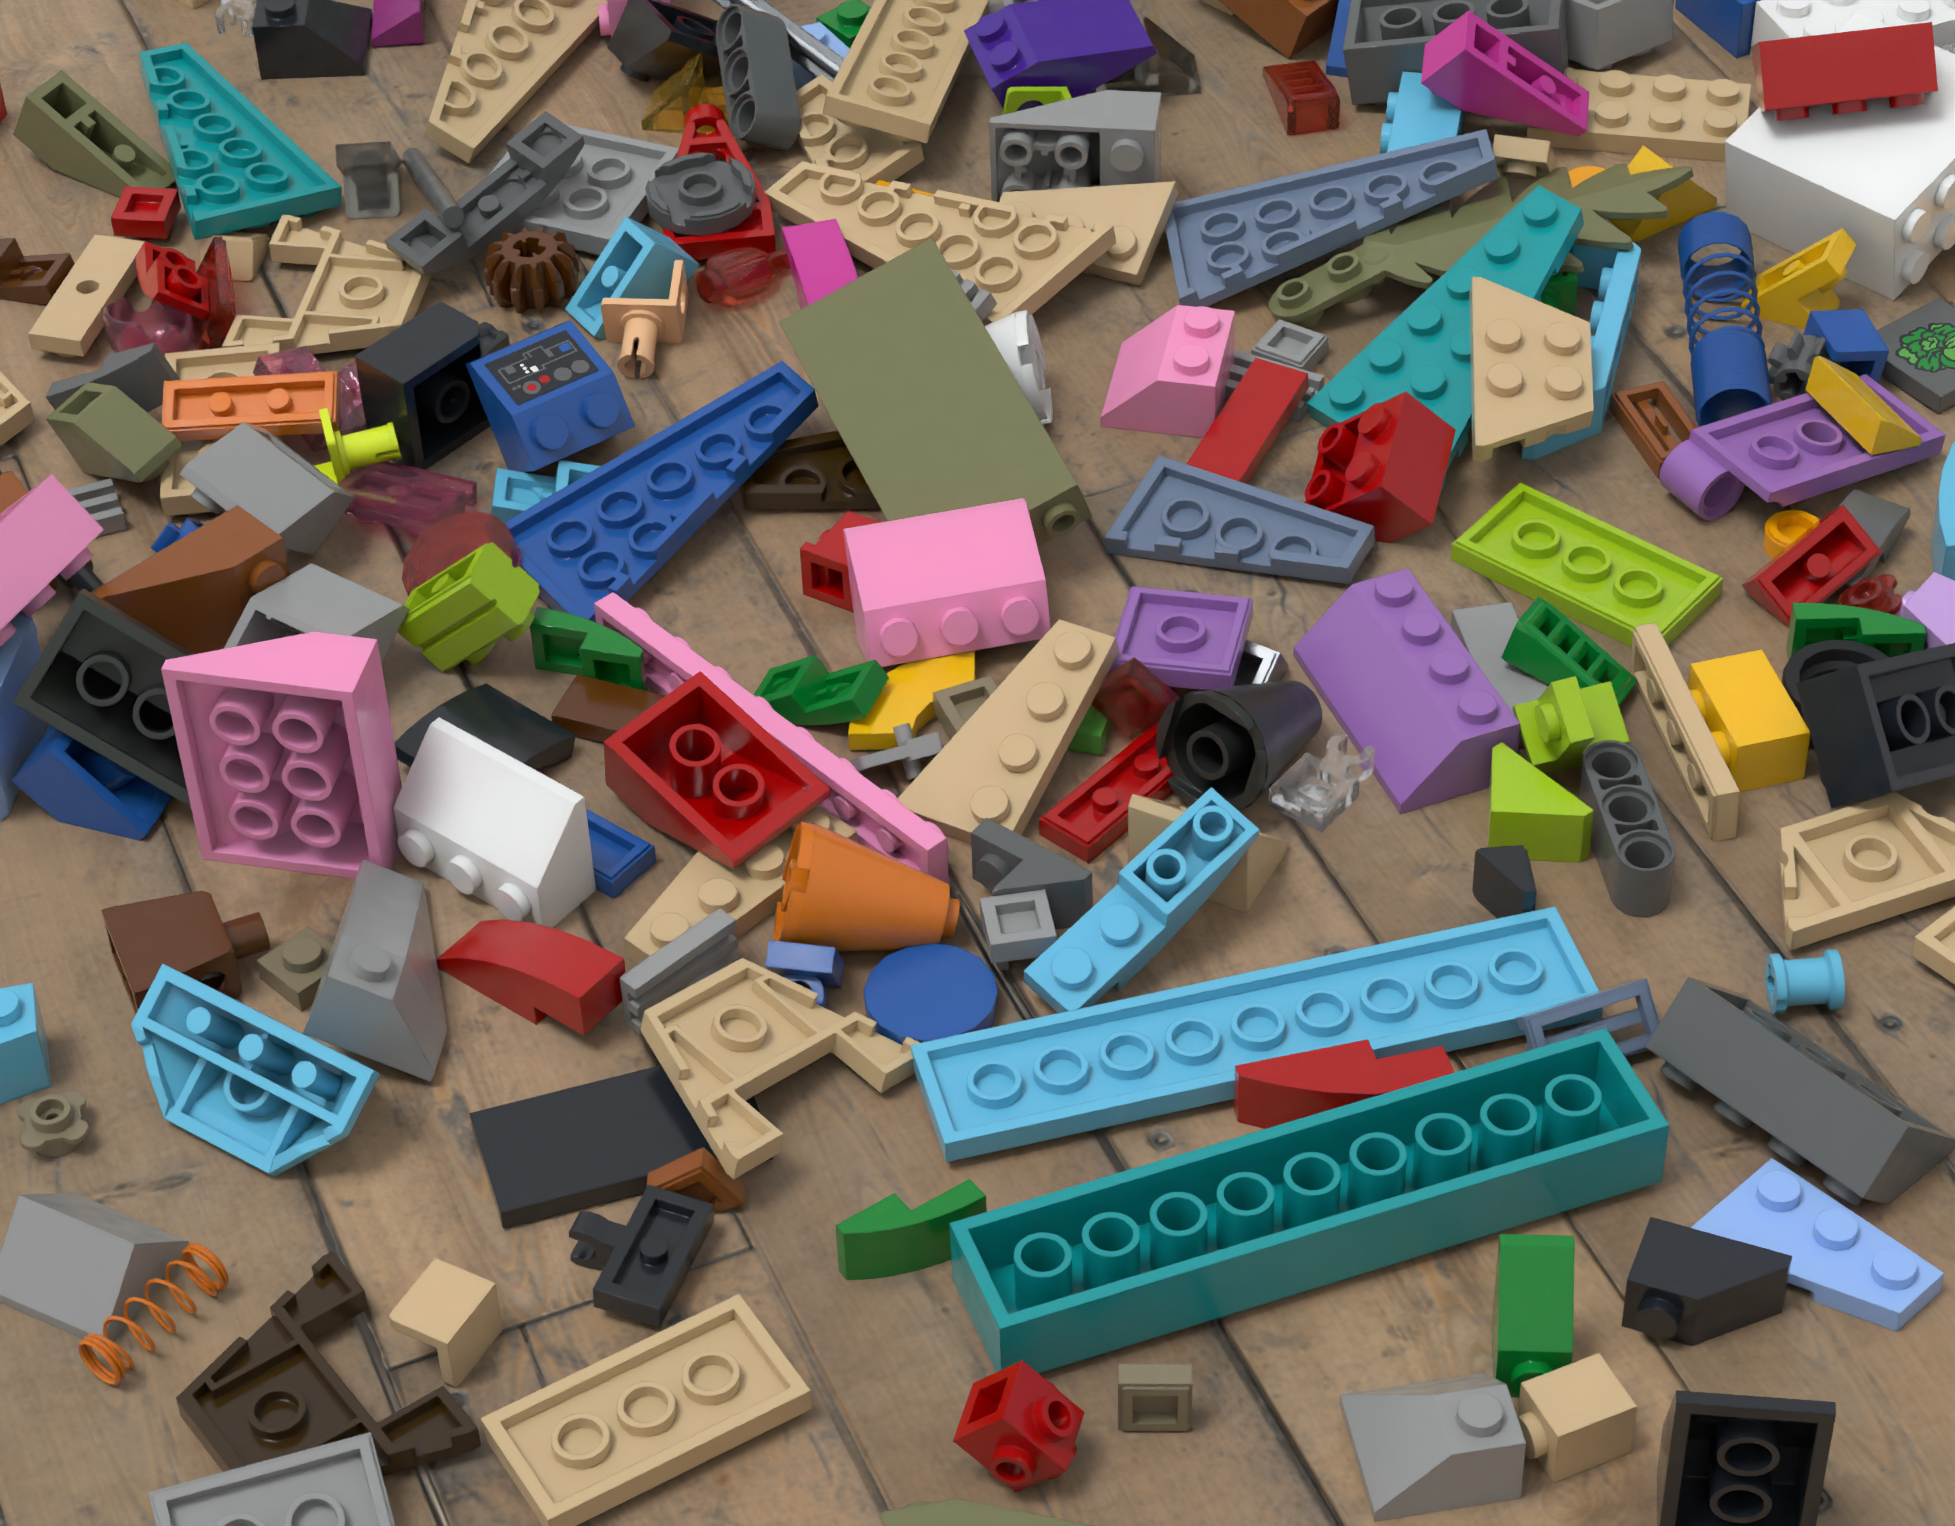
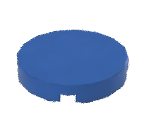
M932 943L908 946L886 956L870 972L863 990L866 1017L877 1022L875 1032L903 1045L906 1037L922 1043L992 1028L996 1017L998 991L994 973L980 957L956 946Z

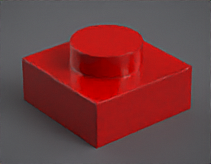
M125 186L111 216L114 236L137 237L142 240L167 239L181 209L178 189Z

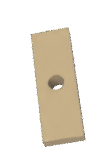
M95 234L29 331L28 336L31 349L56 353L61 357H84L136 278L135 256L145 241Z

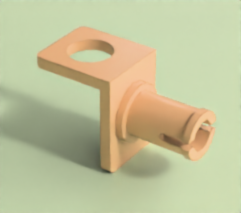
M684 260L674 261L669 299H602L601 313L606 340L609 342H622L617 367L623 375L635 379L638 360L642 361L640 379L649 377L653 373L656 343L682 344L689 298Z

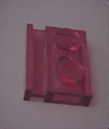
M389 461L368 465V469L360 467L338 483L339 486L355 497L344 514L352 515L355 520L365 524L385 523L406 528L410 534L420 537L438 536L465 513V505L473 507L477 503V482Z

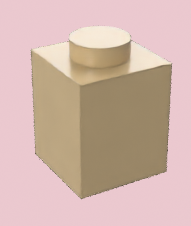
M1600 1353L1521 1383L1517 1417L1526 1442L1525 1456L1531 1460L1536 1458L1553 1483L1632 1452L1637 1405Z

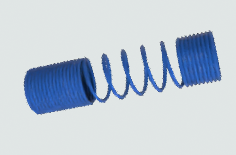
M1708 212L1696 216L1685 224L1679 234L1678 254L1683 280L1685 314L1687 316L1688 348L1691 353L1690 366L1696 421L1699 427L1770 405L1772 404L1765 344L1762 340L1763 326L1759 320L1760 307L1757 302L1758 289L1755 285L1756 272L1754 270V255L1749 229L1737 216L1726 212ZM1711 244H1729L1741 250L1739 255L1728 252L1712 254L1700 259L1698 262L1691 259V256L1696 251ZM1714 258H1734L1732 261L1719 266L1702 265ZM1750 289L1752 290V296L1748 293ZM1736 294V295H1734V296H1730V297H1726V298H1712V297H1724V296H1727V295ZM1693 295L1700 298L1695 304L1691 300ZM1741 296L1750 300L1745 309L1727 307L1705 313L1698 308L1705 301L1724 303L1737 300ZM1752 307L1755 309L1754 314L1750 311ZM1722 312H1738L1728 316H1715ZM1695 313L1703 316L1697 323L1693 319ZM1744 314L1753 319L1747 327L1739 325L1724 326L1711 332L1700 327L1708 319L1726 321L1739 318ZM1754 325H1756V327H1757V331H1756V332H1755L1754 330H1752V328L1754 327ZM1697 331L1705 335L1699 341L1695 337Z

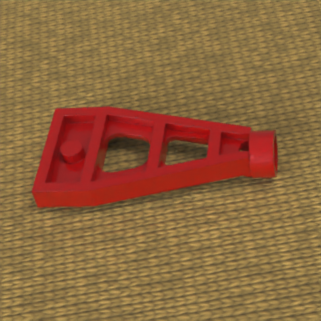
M700 104L692 107L684 116V133L677 157L702 152L716 154V160H725L728 164L729 158L740 161L752 172L756 189V203L752 214L740 225L722 233L695 236L678 234L662 227L663 235L671 238L695 261L732 256L751 257L757 254L775 253L776 242L771 202L767 194L764 193L763 187L727 126L724 112L711 104ZM705 125L716 129L709 134L697 132L698 128Z

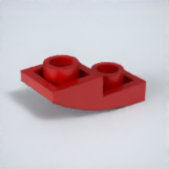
M145 241L135 256L137 277L144 294L153 300L205 320L209 313L208 279L196 272L195 261L187 258L178 250L162 248Z

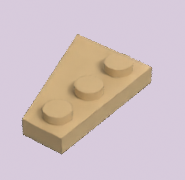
M822 74L797 90L801 118L797 140L810 163L860 173L863 182L875 184L878 180L891 183L892 180H896L924 161L922 146L918 141H900L893 138L887 132L865 126L850 127L839 122L837 118L822 115L826 94L833 83Z
M1172 181L1003 192L999 202L1015 205L1017 214L1040 219H1045L1048 213L1068 217L1069 225L1091 229L1095 222L1113 226L1116 243L1082 272L1141 286L1179 192L1176 182Z

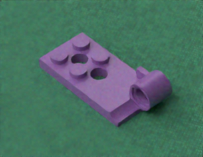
M1864 374L1859 377L1922 438L1920 446L1871 456L1809 393H1805L1692 429L1689 440L1675 447L1665 459L1660 470L1659 479L1661 485L1699 517L1706 521H1712L1722 517L1734 507L1745 485L1767 503L1777 502L1784 507L1939 455L1946 434L1868 375Z

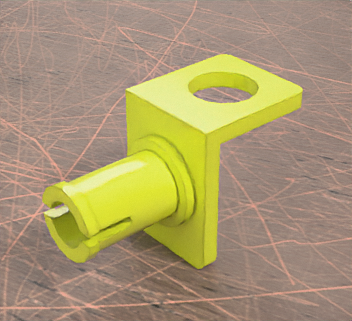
M328 408L319 409L331 462L314 465V467L348 493L350 492L346 477L351 476L350 470L393 459H402L393 422L387 423L384 426L341 436L340 430H333Z

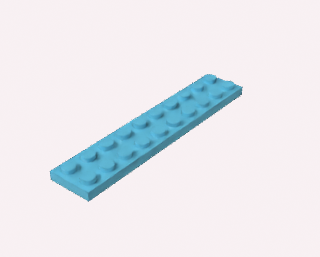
M1554 906L910 1045L913 1057V1070L946 1162L1232 1100L1234 1099L1236 1065L1366 1039L1369 1040L1375 1057L1378 1059L1443 1046L1445 1052L1522 1036L1525 1035V1032L1519 1031L1515 1017L1598 992L1599 989L1558 910ZM1603 1007L1544 1025L1542 1030L1545 1031L1602 1018Z

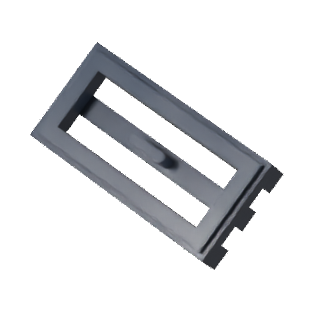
M1647 978L1636 979L1515 1017L1519 1031H1524L1527 1038V1043L1523 1044L1525 1052L1606 1028L1608 1032H1612L1642 1022L1646 1034L1616 1043L1625 1057L1649 1050L1645 1046L1660 1023ZM1633 997L1636 998L1638 1008L1544 1037L1542 1030L1544 1025Z

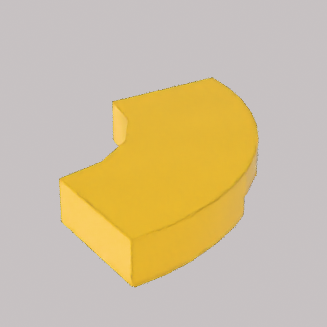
M975 651L907 662L888 672L889 679L866 718L850 721L848 731L849 750H888L898 747L893 727L910 723L913 737L916 738L917 732L936 716L933 708V692L975 680Z

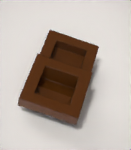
M15 238L0 239V299L20 303L48 304L75 264L70 253L23 256Z

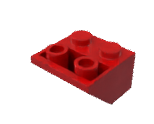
M1406 391L1385 402L1376 403L1366 411L1341 423H1334L1324 430L1318 441V456L1312 478L1305 489V503L1373 525L1375 541L1393 543L1433 525L1456 429Z

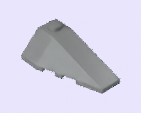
M363 859L348 898L303 1034L431 1082L437 1068L448 1027L424 883Z

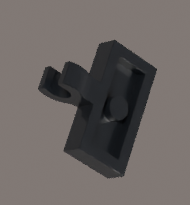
M647 1185L626 1226L610 1221L593 1212L580 1211L569 1231V1237L578 1240L570 1255V1260L579 1266L589 1269L604 1267L593 1288L594 1307L661 1327L714 1223V1204Z

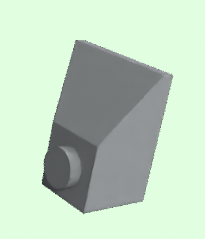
M1477 1373L1340 1395V1407L1374 1522L1521 1499L1526 1442L1506 1383L1485 1373Z

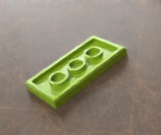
M1522 483L1514 487L1455 540L1451 547L1452 561L1528 598L1536 600L1537 597H1540L1553 605L1562 614L1632 647L1633 631H1635V626L1650 623L1657 624L1667 646L1670 645L1722 594L1723 577Z

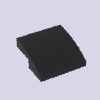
M485 683L469 689L436 707L410 727L395 742L397 760L411 768L429 725L440 717L537 770L572 758L576 735Z

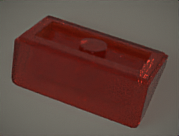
M222 236L213 238L197 270L200 276L208 279L209 313L205 320L192 315L195 350L223 348L224 340L236 317L234 285L226 240H223Z

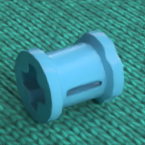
M1827 949L1823 952L1822 957L1783 960L1779 953L1768 954L1765 965V988L1771 1013L1773 1015L1784 1014L1787 1007L1812 1004H1826L1830 1010H1841L1845 1001V979L1842 960L1838 950Z

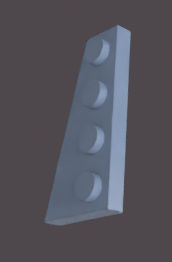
M1159 455L1104 537L1106 553L1349 584L1375 543V530L1373 525Z

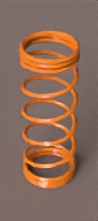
M190 1243L181 1252V1261H170L166 1265V1280L156 1278L148 1280L145 1284V1299L139 1297L128 1298L124 1303V1317L109 1316L104 1320V1336L92 1333L79 1342V1354L88 1369L96 1377L105 1383L118 1385L126 1376L125 1368L128 1370L135 1369V1364L128 1353L109 1339L107 1325L110 1321L118 1320L126 1323L130 1332L142 1347L148 1351L155 1352L156 1345L152 1338L140 1326L130 1320L128 1306L131 1302L138 1301L148 1305L156 1321L165 1330L171 1333L176 1332V1325L171 1317L162 1308L151 1302L149 1287L152 1284L161 1283L168 1286L176 1302L186 1312L190 1314L197 1313V1307L193 1300L182 1289L171 1283L169 1270L173 1265H183L190 1279L209 1295L216 1296L217 1291H222L224 1287H227L229 1284L227 1270L211 1250L201 1244ZM192 1254L203 1259L212 1268L220 1283L210 1278L199 1267ZM177 1293H179L188 1302L191 1308H189L181 1300ZM157 1312H159V1313L167 1320V1322L170 1324V1326H168V1325L160 1318V1316L158 1315ZM137 1331L147 1340V1342H148L150 1345H148V1344L139 1336V1334L137 1333ZM92 1347L108 1361L114 1373L102 1364L93 1352ZM117 1351L126 1359L128 1363H126L122 1359V1357L117 1353Z

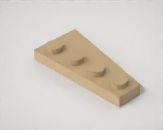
M1059 619L898 797L900 803L925 822L930 821L934 823L943 834L970 844L971 832L986 818L1022 835L1119 653L1116 637Z

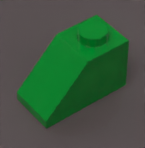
M1499 1234L1491 1325L1493 1378L1507 1384L1511 1397L1520 1398L1522 1382L1572 1363L1574 1236Z

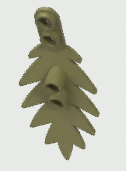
M1618 164L1593 175L1572 188L1567 168L1559 167L1532 183L1514 201L1512 200L1507 177H1499L1468 199L1454 216L1452 215L1450 199L1404 219L1392 234L1389 227L1383 228L1365 236L1363 244L1357 248L1332 257L1328 263L1299 278L1284 282L1272 295L1269 301V309L1277 321L1281 319L1307 328L1322 317L1324 309L1336 303L1348 304L1363 299L1372 291L1374 283L1386 277L1411 286L1428 289L1434 282L1432 277L1426 272L1442 276L1538 185L1582 209L1584 225L1574 244L1629 250L1634 247L1631 237L1604 218H1667L1669 216L1667 206L1654 197L1683 184L1694 176L1690 166L1630 175L1627 164ZM1568 253L1559 271L1582 273L1584 272V266L1582 261Z

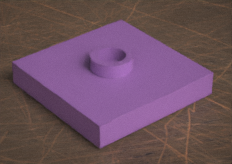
M1131 587L1115 635L1119 653L1107 673V680L1198 690L1234 686L1253 618V599Z

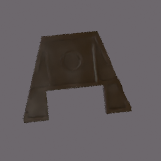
M333 1251L322 1256L312 1266L313 1277L298 1292L294 1294L287 1290L270 1306L272 1317L248 1340L239 1336L176 1397L180 1416L223 1472L371 1432L382 1475L471 1452L481 1446L478 1427L444 1386L382 1421L375 1422L312 1344L311 1340L368 1309L365 1290Z

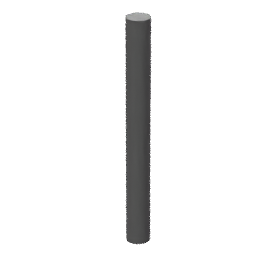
M416 148L407 149L402 155V162L441 220L450 228L460 226L464 221V212L421 151Z

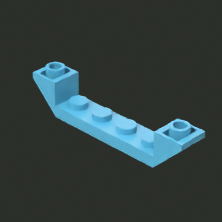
M1634 242V247L1629 250L1573 244L1569 251L1570 254L1582 261L1584 266V272L1576 273L1578 286L1599 289L1598 301L1593 303L1590 318L1591 335H1595L1591 336L1594 404L1592 422L1590 427L1568 434H1554L1549 436L1544 442L1526 448L1522 447V459L1535 460L1601 433L1638 292L1642 249Z

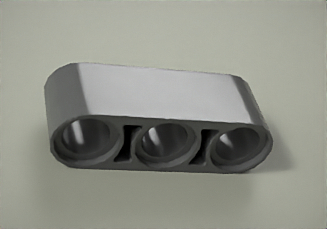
M730 4L721 13L716 28V44L730 131L736 139L777 151H786L796 141L801 118L785 22L775 15L739 4Z
M1604 740L1594 743L1583 754L1579 800L1594 810L1591 845L1610 899L1615 907L1624 914L1633 917L1658 915L1666 909L1670 901L1675 860L1673 841L1642 759L1636 749L1626 743L1615 740Z

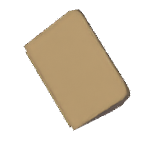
M232 231L200 239V275L211 279L253 280L269 249L271 236H267L264 233Z

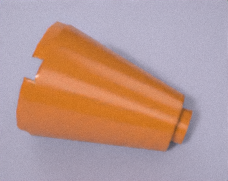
M800 821V824H797L782 876L785 885L782 902H777L773 941L835 947L837 951L901 950L908 946L939 944L941 937H953L959 915L960 901L959 899L950 898V885L818 824Z

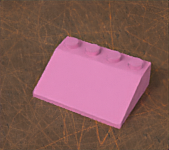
M309 632L165 660L161 671L202 859L350 879L356 878L363 859L392 870L400 852L397 843L398 833L393 807L402 789L377 639Z

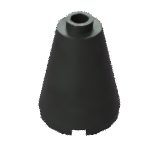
M1295 680L1202 689L1183 695L1167 706L1157 726L1156 751L1159 760L1166 757L1173 776L1167 779L1173 792L1189 806L1195 803L1212 787L1238 811L1249 807L1318 733L1322 724L1321 705L1315 693L1308 686Z

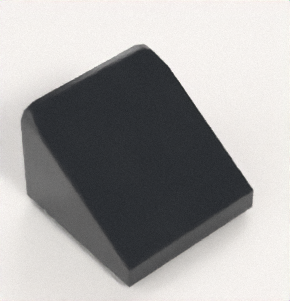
M1523 845L1480 848L1475 852L1472 892L1478 902L1497 919L1535 911L1537 890L1527 849L1524 850Z

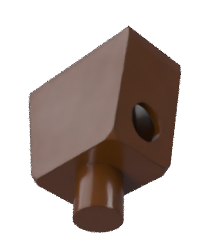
M202 890L101 910L112 956L135 1015L162 963L215 990L238 999L243 990L236 960L271 949L266 927L259 912L222 923L211 894Z

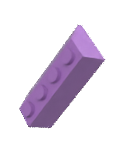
M1408 568L1352 584L1294 646V658L1400 814L1489 788L1492 748L1499 743H1504L1518 754L1520 722Z

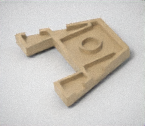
M282 215L269 243L272 262L317 265L296 315L291 319L236 314L222 347L280 343L282 358L370 347L415 317L432 274L423 275L387 249L386 244L369 239L365 246L342 240L341 230L323 226L319 233L303 228L301 218Z
M744 958L646 1009L640 1029L717 1159L732 1179H736L777 1155L783 1138V1133L746 1102L747 1099L828 1053L835 1054L876 1090L883 1093L915 1074L910 1045L920 1042L906 1037L903 1045L886 1038L875 1032L876 1021L857 1012H853L846 1017L836 1014L816 1004L817 993Z

